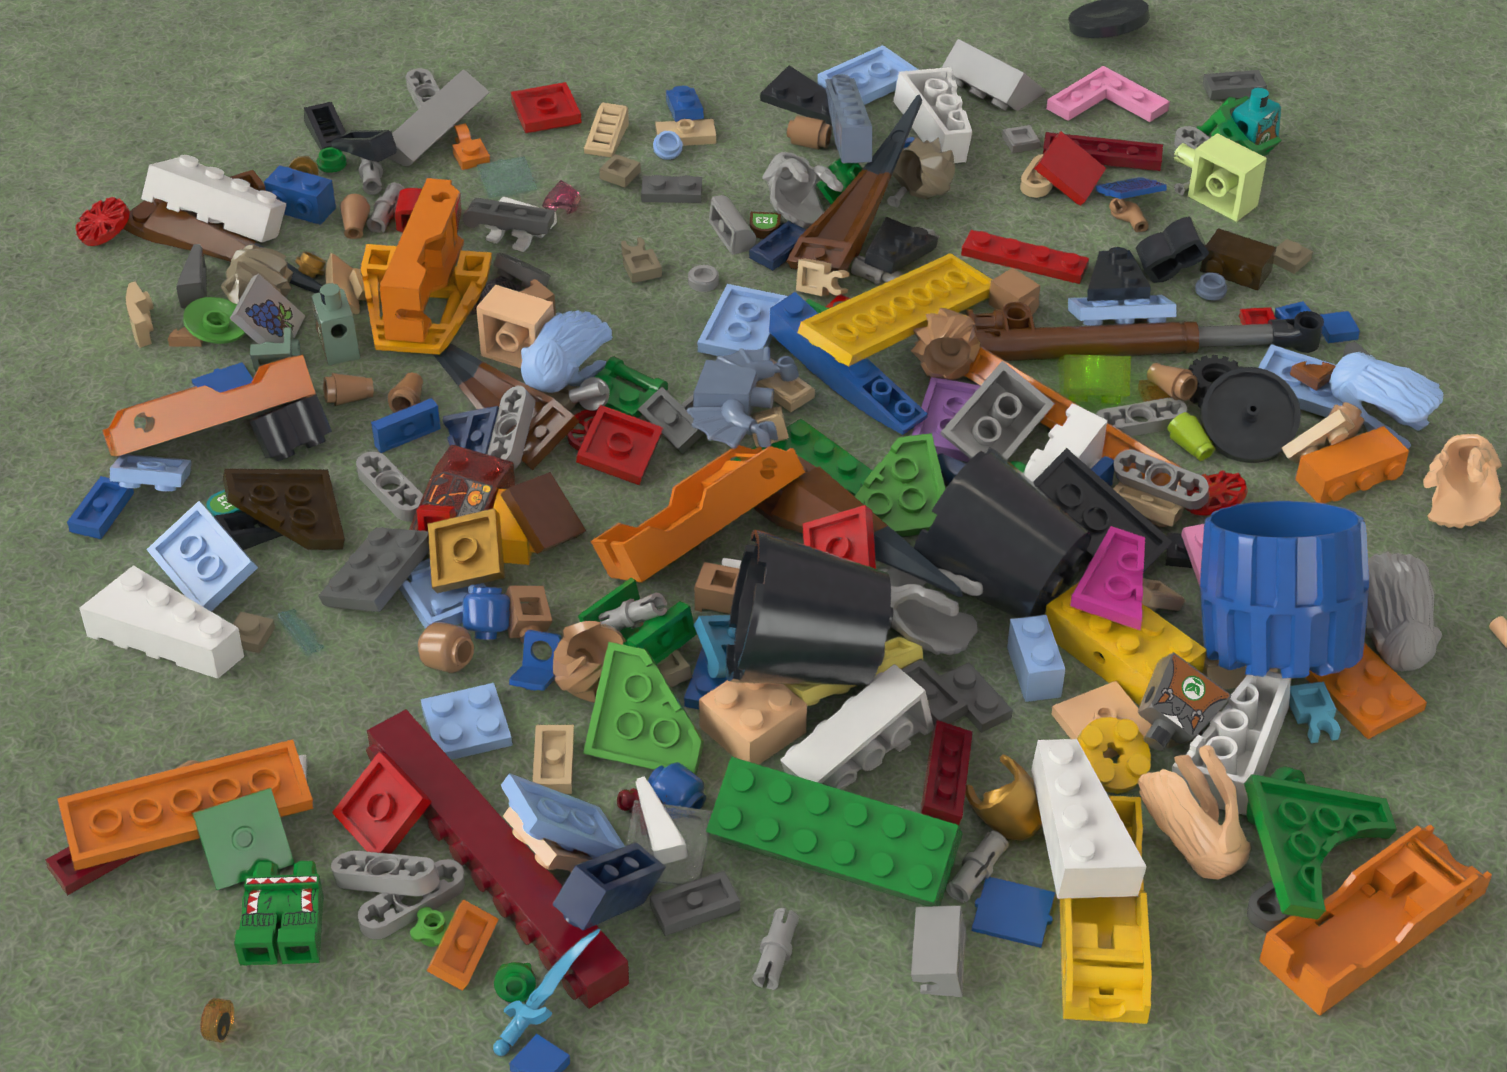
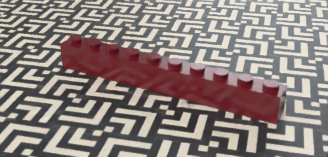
M407 709L367 730L369 747L366 748V752L370 761L374 759L379 751L389 755L431 799L432 802L424 811L423 816L428 820V826L433 836L438 841L443 839L446 841L453 859L461 866L466 865L471 871V877L477 888L481 892L487 890L492 895L494 905L503 918L510 917L515 922V927L521 940L526 945L532 943L538 949L540 960L548 971L577 942L593 931L600 929L595 925L582 930L565 920L563 913L552 905L563 886L548 869L536 861L534 853L527 845L513 835L512 828ZM600 930L598 935L585 947L563 976V987L573 1000L579 998L590 1009L629 984L628 960Z

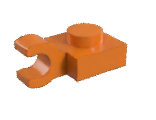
M466 123L455 125L454 129L458 137L455 138L457 144H453L452 148L453 155L461 169L465 170L490 164V155L480 138L471 139Z

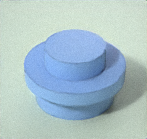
M663 131L655 137L653 150L658 157L671 160L678 157L682 152V141L675 132Z

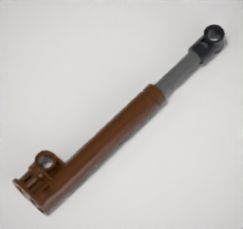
M1009 302L1002 309L994 310L993 313L974 314L972 309L966 310V316H970L976 324L974 329L979 339L980 347L985 348L1004 361L1180 354L1181 352L1190 354L1197 353L1199 347L1268 345L1270 347L1271 344L1281 348H1294L1299 352L1310 353L1318 349L1324 326V319L1321 315L1312 311H1303L1298 313L1295 319H1271L1268 321V324L1198 327L1196 321H1184L1182 323L1159 322L1035 328L1029 306L1021 302Z

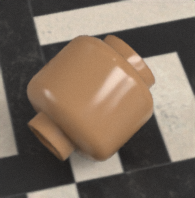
M434 622L421 634L418 640V652L420 660L425 666L447 673H455L471 661L474 654V644L469 632L465 628L445 622Z

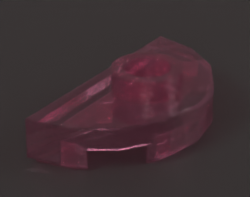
M560 180L545 197L542 206L545 209L557 211V208H562L566 210L567 214L577 211L581 196L571 185Z

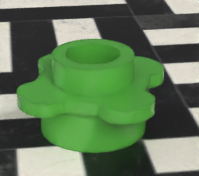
M430 907L421 908L417 912V924L410 930L411 938L416 942L421 941L426 946H439L454 913L452 911L440 912L432 910Z

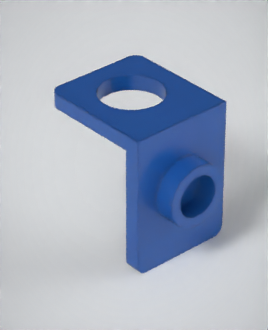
M527 630L524 637L522 666L509 678V685L523 687L527 690L544 691L555 680L556 676L553 674L554 651L562 637L558 634ZM534 642H547L552 649L551 657L547 660L538 659L532 651Z

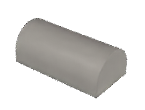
M713 196L708 222L731 254L749 251L756 242L754 232L727 196Z

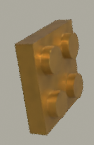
M495 508L428 524L432 588L436 593L505 578L500 514Z

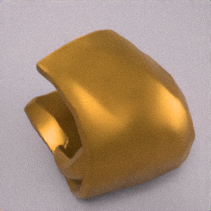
M1001 755L1000 762L1014 775L1015 780L998 789L985 792L983 794V801L979 800L973 786L967 784L965 796L976 814L993 831L999 832L1007 839L1023 841L1032 837L1042 826L1034 782L1024 768L1015 760L1006 755Z

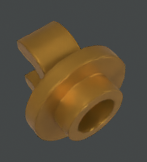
M310 156L297 157L289 165V168L317 176L319 174L318 166Z

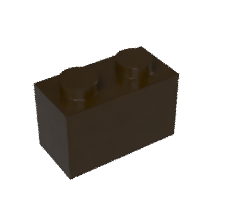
M1218 228L1206 244L1209 254L1202 260L1200 271L1204 273H1217L1224 277L1225 280L1258 291L1272 271L1277 247Z

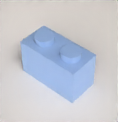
M1047 615L1010 619L1007 649L1025 702L1060 698L1062 696L1065 666Z

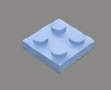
M124 454L119 456L110 467V481L119 482V486L124 488H139L141 484L155 485L154 489L159 491H175L176 487H181L190 475L191 460Z
M494 683L420 699L429 735L451 760L512 746V737Z

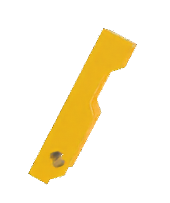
M1109 795V799L1142 857L1143 824L1141 797ZM1142 881L1138 896L1059 899L1063 1019L1147 1024L1151 1008L1152 970L1147 893L1144 890V882Z

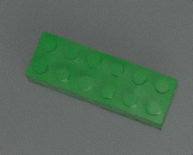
M731 757L706 829V833L716 841L928 907L941 906L963 835L959 825L735 757Z

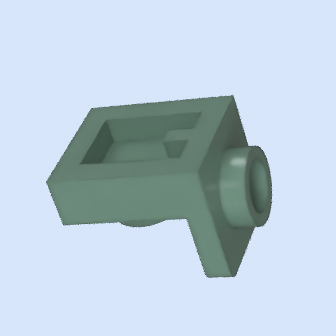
M291 327L284 328V343L264 342L262 344H251L250 356L255 372H257L259 366L301 355L299 339H294Z

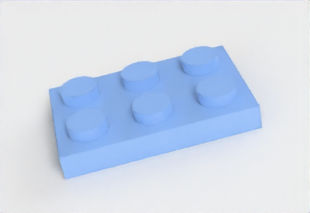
M882 45L819 73L817 84L826 89L825 79H832V76L839 74L848 75L850 78H854L865 105L894 92L899 72L919 69Z
M727 284L697 342L698 352L714 356H726L738 352L741 348L744 350H758L768 347L773 337L769 333L770 308L788 296Z
M1150 295V299L1087 301V297L1068 298V311L1078 320H1083L1084 325H1102L1103 320L1115 319L1117 324L1135 323V318H1147V322L1159 323L1166 322V317H1176V304L1163 295Z
M1271 344L1258 368L1271 371L1285 380L1297 396L1300 409L1328 417L1334 405H1343L1342 401L1334 397L1329 382L1316 391L1290 375L1291 367L1299 362L1307 361L1306 365H1322V362L1326 361Z
M200 501L146 549L184 596L209 611L214 610L258 569L257 565Z
M510 773L501 784L503 791L509 799V806L519 815L523 822L522 827L524 831L537 840H543V838L552 840L565 850L573 851L577 849L587 853L593 859L625 847L600 807Z

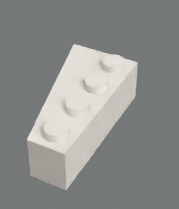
M952 68L899 72L893 102L901 113L904 114L917 95L920 94L922 98V104L912 125L919 138L924 143L927 139L929 142H932L939 137L942 152L952 150L954 163L966 162L972 129L966 111L962 110L963 102L961 96H958L956 92L957 84L956 80L952 79Z
M180 155L178 158L149 165L141 199L151 203L154 199L168 202L166 208L179 212L180 209L198 213L196 218L206 223L223 222L224 229L259 242H265L278 236L286 203L277 200L275 194L268 191H258L250 187L249 182L242 179H232L224 175L223 170L216 167H206L198 163L199 160L190 155Z
M1072 403L1066 411L1067 421L1063 426L1056 424L1049 432L1050 439L1045 449L1042 451L1037 448L1034 451L1023 474L1033 482L1066 448L1091 469L1102 458L1107 420Z
M134 565L79 608L87 637L96 640L100 638L113 641L115 646L124 649L129 647L146 652V656L160 659V657L175 661L177 666L211 677L220 678L244 657L238 627Z
M893 664L885 672L877 674L870 685L857 696H852L846 700L842 708L832 717L820 722L813 733L800 744L790 747L785 756L780 760L784 772L837 789H844L856 781L859 770L871 771L882 764L885 753L895 748L900 752L910 746L911 741L908 738L920 731L926 735L933 731L934 725L926 691L898 666Z
M1268 671L1264 677L1247 675L1231 694L1232 696L1221 712L1218 711L1210 720V726L1201 736L1197 735L1190 744V750L1186 755L1191 757L1196 767L1204 774L1211 793L1217 800L1219 809L1225 810L1226 804L1199 754V748L1204 745L1214 747L1215 753L1223 763L1227 775L1235 785L1238 813L1246 815L1249 800L1244 783L1251 774L1263 776L1289 708L1291 678H1282L1280 673ZM1175 762L1172 766V772L1177 773L1185 780L1192 796L1200 804V801L1190 789L1189 783Z
M1038 740L1031 772L1057 899L1138 896L1147 866L1078 740Z

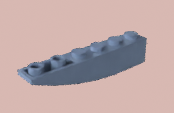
M839 74L832 76V79H825L830 119L841 162H872V125L854 78Z

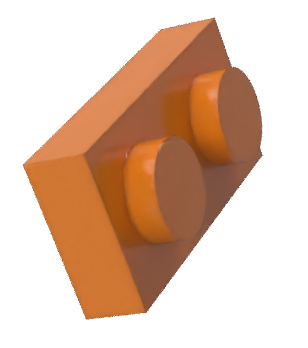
M463 899L458 905L426 971L463 991L468 985L499 919Z

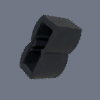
M1190 216L1174 221L1163 232L1148 236L1136 246V251L1144 271L1153 283L1165 282L1173 278L1181 269L1196 265L1209 254L1201 232Z
M317 394L303 397L249 420L264 457H275L276 461H281L295 455L296 453L293 448L304 443L307 448H311L325 442L324 435L332 432Z

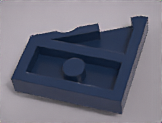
M498 406L443 416V424L448 428L450 434L447 439L449 446L453 449L452 457L454 464L461 472L466 473L491 468V465L486 460L499 409Z

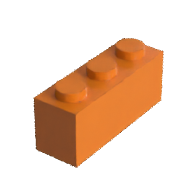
M1385 426L1301 456L1295 480L1317 503L1325 504L1330 501H1339L1351 493L1359 490L1366 491L1375 484L1399 478L1405 470L1409 450Z

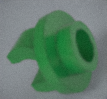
M511 962L502 964L494 978V988L497 995L510 1003L527 1000L536 987V977L530 963Z

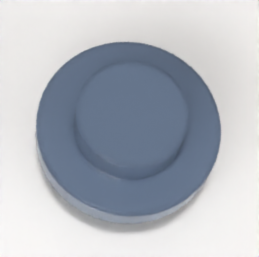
M1206 273L1197 281L1195 291L1204 299L1219 300L1226 296L1227 285L1224 277L1221 275Z

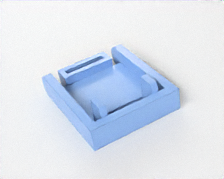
M430 559L420 562L408 578L411 582L409 583L406 579L399 589L426 629L434 622H445L453 625L462 623L464 596L472 593L473 587L486 586L484 583L436 593L432 588Z

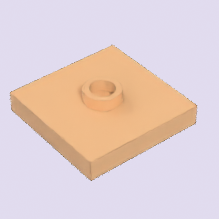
M1117 681L1052 706V716L1070 739H1077L1081 731L1090 722L1099 718L1130 719L1137 724L1139 731L1144 737L1152 725L1139 715V708ZM1108 748L1103 753L1104 758H1113L1119 755L1111 748Z

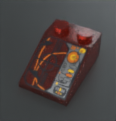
M451 444L435 466L419 507L421 505L455 506L456 517L493 509L498 489H507L515 485L514 464L508 460ZM417 511L409 530L419 531Z

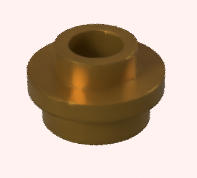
M303 251L301 257H297L295 260L299 265L298 270L309 277L315 278L317 274L324 275L325 273L324 266L326 261L312 253Z

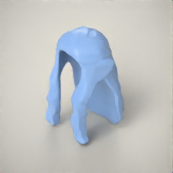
M577 310L556 313L549 322L544 324L534 343L530 347H523L521 350V373L525 384L541 392L555 393L568 385L580 386L587 378L594 377L605 368L606 361H595L592 365L581 369V371H579V366L603 343L612 340L611 328L606 322H602L596 315H591L587 311L581 312Z
M1361 352L1350 353L1342 357L1334 368L1329 381L1335 398H1338L1343 403L1352 404L1362 411L1360 416L1365 420L1363 424L1368 431L1385 426L1407 449L1411 447L1410 442L1375 417L1369 415L1363 408L1362 401L1374 404L1380 411L1388 414L1398 423L1408 425L1418 431L1429 424L1427 420L1429 414L1443 402V392L1439 388L1440 385L1412 371L1410 368L1377 360L1372 355H1366Z

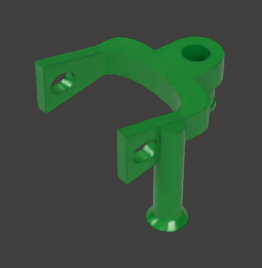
M1248 96L1238 100L1234 97H1229L1202 126L1196 127L1208 137H1210V133L1211 137L1218 133L1262 156L1269 154L1282 141L1277 136L1260 145H1255L1239 129L1231 115L1235 108L1249 99Z

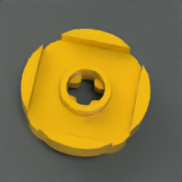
M1099 718L1090 722L1078 735L1077 740L1107 794L1124 793L1135 788L1141 775L1148 773L1150 770L1151 754L1149 745L1144 741V736L1139 731L1137 724L1130 719ZM1108 748L1114 749L1120 757L1117 759V763H1113L1111 758H1104L1103 753Z

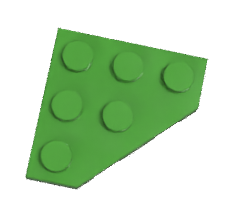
M932 433L898 437L888 454L877 464L854 496L862 504L869 507L877 517L901 537L919 535L922 529L929 531L937 516L932 512V509L945 491Z
M608 642L583 754L654 770L661 765L667 767L672 763L678 762L697 775L704 740L650 653L645 649Z

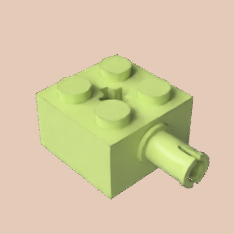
M1218 133L1196 149L1187 146L1185 143L1178 146L1174 154L1176 155L1174 160L1192 168L1188 197L1236 222L1258 206L1267 161L1266 157Z

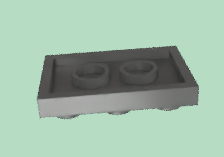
M376 527L318 595L322 604L334 608L380 612L429 552L428 531Z

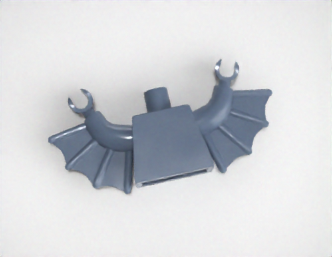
M769 347L758 350H744L741 348L734 354L718 356L716 361L706 360L694 390L693 407L687 409V413L693 418L692 427L706 433L709 441L723 442L732 449L738 447L745 435H752L753 433L757 435L760 447L771 446V440H778L775 424L772 421L757 424V421L750 416L753 407L772 409L774 389L757 387V382L773 377L775 373H780L783 381L797 379L799 373L794 360L789 356H783L778 359L776 364H773L770 361Z

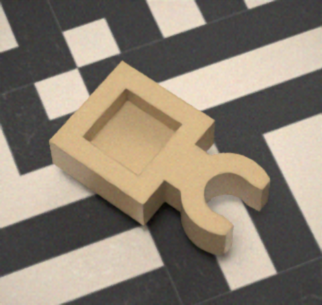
M806 258L799 259L796 291L819 296L829 295V292L833 295L846 294L848 289L841 288L838 284V279L849 277V272L846 270L831 272V263Z

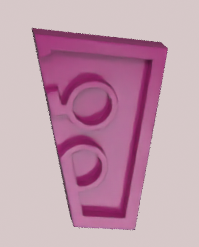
M1110 526L1072 594L1070 606L1140 630L1142 623L1145 537Z

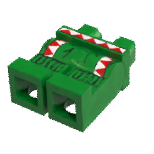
M298 861L294 864L293 875H280L278 865L273 862H258L253 876H245V892L242 900L239 930H236L234 941L240 966L277 964L278 953H280L282 964L320 963L324 895L315 862ZM309 946L310 950L304 953H295L290 947ZM267 947L268 952L260 955L253 954L249 948Z

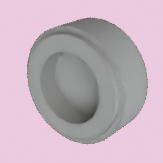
M709 265L695 266L688 272V285L693 290L699 292L714 290L719 285V272Z

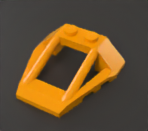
M366 244L361 264V273L375 349L440 355L448 347L478 301L488 279L492 253L460 250L457 267L455 266L447 287L432 292L430 297L448 298L440 323H432L425 342L420 343L387 340L385 338L383 315L380 318L378 283H381L397 246Z

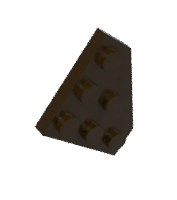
M224 469L223 484L229 504L307 550H343L345 538L328 469Z

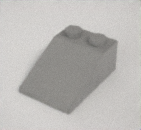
M1002 361L940 434L970 459L980 451L986 453L989 447H991L1008 460L1055 403Z

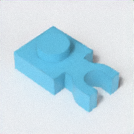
M1317 682L1290 686V708L1297 724H1308L1307 735L1310 743H1318L1320 730L1326 731L1331 741L1338 740L1341 729L1338 722L1334 719L1336 708L1325 683Z

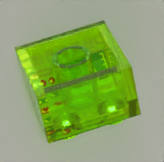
M1063 355L1057 360L1060 394L1068 396V399L1074 403H1088V397H1101V403L1121 404V398L1130 396L1131 356Z

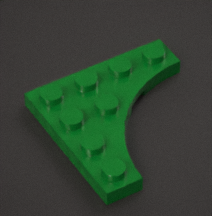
M799 419L787 427L789 438L771 444L772 447L785 451L794 448L797 456H800L815 467H821L853 496L857 494L866 478L873 471L803 419ZM738 457L734 459V461H741Z
M1251 774L1244 783L1282 914L1318 920L1326 911L1322 894L1323 870L1320 867L1324 858L1333 848L1344 842L1359 838L1389 839L1397 831L1386 798Z

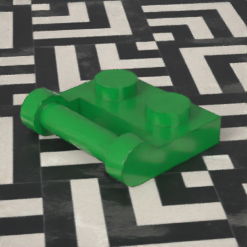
M615 356L610 357L606 362L605 368L594 376L602 379L608 385L609 399L605 407L636 418L642 415L638 409L661 387L666 391L668 390L667 381L661 378L653 379L624 365V361ZM619 376L647 391L644 393L615 379V377Z

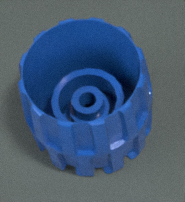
M1298 501L1250 502L1221 508L1212 512L1211 516L1207 517L1204 523L1200 573L1203 639L1207 658L1219 660L1217 666L1227 670L1246 666L1245 675L1258 677L1266 676L1271 668L1280 669L1282 678H1305L1309 675V670L1319 676H1325L1341 672L1344 668L1355 666L1363 657L1369 595L1367 532L1364 518L1347 508L1324 503Z

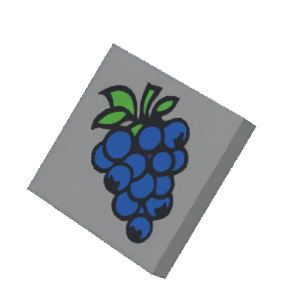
M258 273L251 278L230 319L258 344L264 342L284 343V328L291 327L293 337L295 338L305 315Z

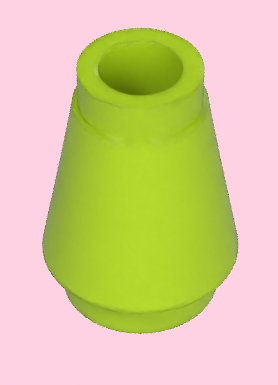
M1184 412L1176 416L1169 423L1167 430L1170 433V439L1199 461L1209 458L1214 453L1215 447L1212 445L1196 416H1190L1188 412Z

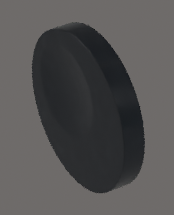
M1098 0L1075 9L1068 17L1070 32L1084 38H1106L1123 35L1141 28L1150 19L1149 6L1143 0Z
M1257 367L1237 368L1217 378L1207 390L1200 411L1201 426L1215 447V450L1229 459L1246 463L1269 461L1283 453L1282 447L1294 439L1301 418L1299 402L1290 385L1275 373Z

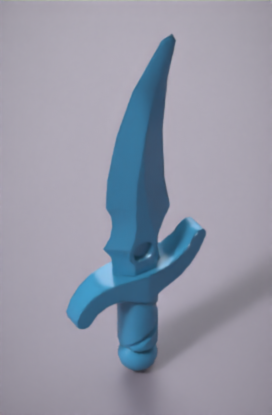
M601 929L593 931L570 948L552 966L539 987L532 991L525 1004L520 1001H513L505 1007L504 1013L510 1017L514 1016V1018L499 1036L502 1039L497 1040L493 1045L496 1055H506L510 1050V1045L513 1047L528 1025L540 1024L551 1017L552 1012L542 1006L553 994L572 963L598 935Z

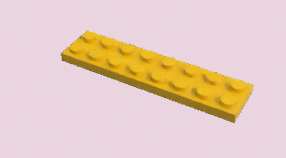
M949 253L801 321L797 333L808 339L812 345L820 347L832 355L839 363L849 367L914 335L913 330L915 328L927 327L926 314H938L940 308H946L959 313L989 298L990 283L993 279Z

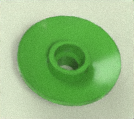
M204 297L191 302L184 310L183 322L186 329L200 340L224 344L234 342L245 335V332L230 319L237 304L232 303L228 299Z

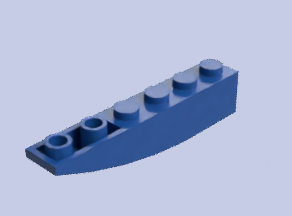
M796 292L770 308L769 333L813 374L855 407L902 435L928 417L927 412L868 358L848 367L845 364L839 363L832 355L820 347L812 345L808 339L797 333L801 321L819 313Z

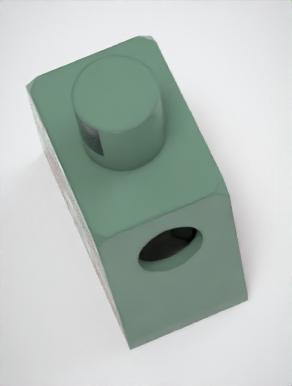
M325 284L320 288V293H315L312 296L315 327L328 365L360 359L354 318L345 291L340 289L337 284ZM340 326L342 336H333L331 334L332 327Z

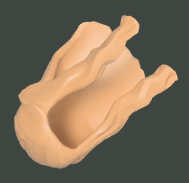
M1479 434L1456 435L1451 437L1444 445L1441 453L1435 456L1430 464V471L1423 480L1425 488L1437 486L1432 498V510L1427 515L1429 521L1436 522L1440 526L1445 525L1448 528L1454 526L1462 529L1465 525L1471 527L1478 524L1479 521L1485 522L1499 511L1501 506V487L1496 470L1502 467V464L1493 445L1486 438Z
M1204 745L1199 748V754L1226 804L1225 821L1222 825H1219L1218 822L1219 806L1217 800L1211 793L1204 774L1196 767L1189 755H1179L1174 757L1180 772L1189 783L1190 789L1200 801L1201 807L1192 796L1185 780L1177 773L1162 769L1160 772H1148L1141 775L1138 785L1141 789L1139 791L1141 799L1156 824L1169 836L1174 845L1185 856L1192 869L1200 877L1219 880L1237 872L1247 863L1251 845L1240 826L1235 785L1227 775L1226 769L1216 755L1214 747Z

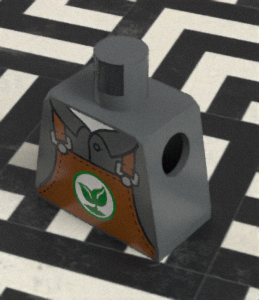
M1174 652L1160 659L1156 664L1138 709L1139 715L1152 724L1144 737V741L1150 747L1163 751L1170 739L1179 744L1193 739L1229 701L1232 695Z

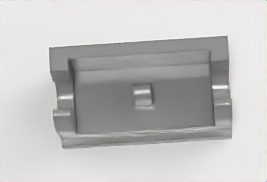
M961 906L916 907L911 968L912 981L936 983L934 985H921V994L963 996L966 927Z

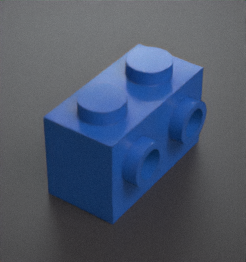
M279 165L264 181L266 191L275 194L277 200L286 203L284 215L321 225L336 209L333 183L330 179Z

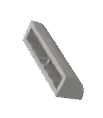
M463 69L392 133L397 153L388 158L403 166L412 165L482 101L490 91Z

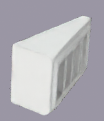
M645 776L637 778V792L654 857L663 864L687 858L685 840Z

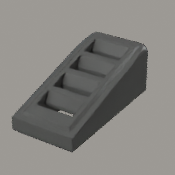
M200 244L193 245L177 282L176 289L181 308H186L197 299L207 297V268Z

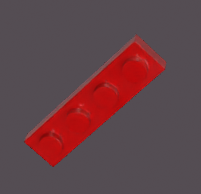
M975 230L970 231L961 251V256L1076 284L1081 283L1089 265L1088 257L1079 256L1075 253H1067L1050 249L1046 246L1029 244L1013 238H1004Z

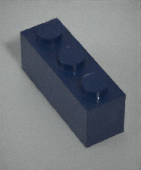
M637 842L575 865L552 905L563 913V917L568 923L586 930L641 906L648 898L666 866Z

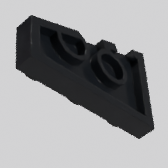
M790 65L760 93V101L805 117L825 120L826 124L832 125L826 89Z
M1113 247L1109 251H1099L1088 287L1087 301L1150 299L1151 286L1130 250L1122 247Z

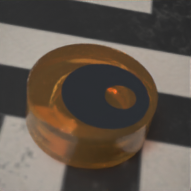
M213 998L206 1004L200 1024L201 1034L205 1040L219 1043L226 1040L234 1023L235 1011L232 1001Z

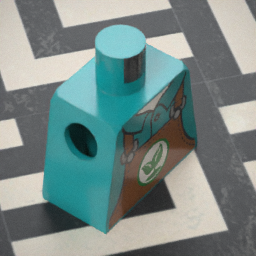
M1264 88L1252 89L1250 99L1235 108L1232 113V118L1239 129L1255 145H1260L1277 136L1279 137L1281 106L1279 103L1268 99L1269 92Z

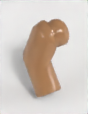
M1114 198L1110 202L1111 214L1116 219L1131 223L1135 232H1143L1148 229V222L1137 204Z

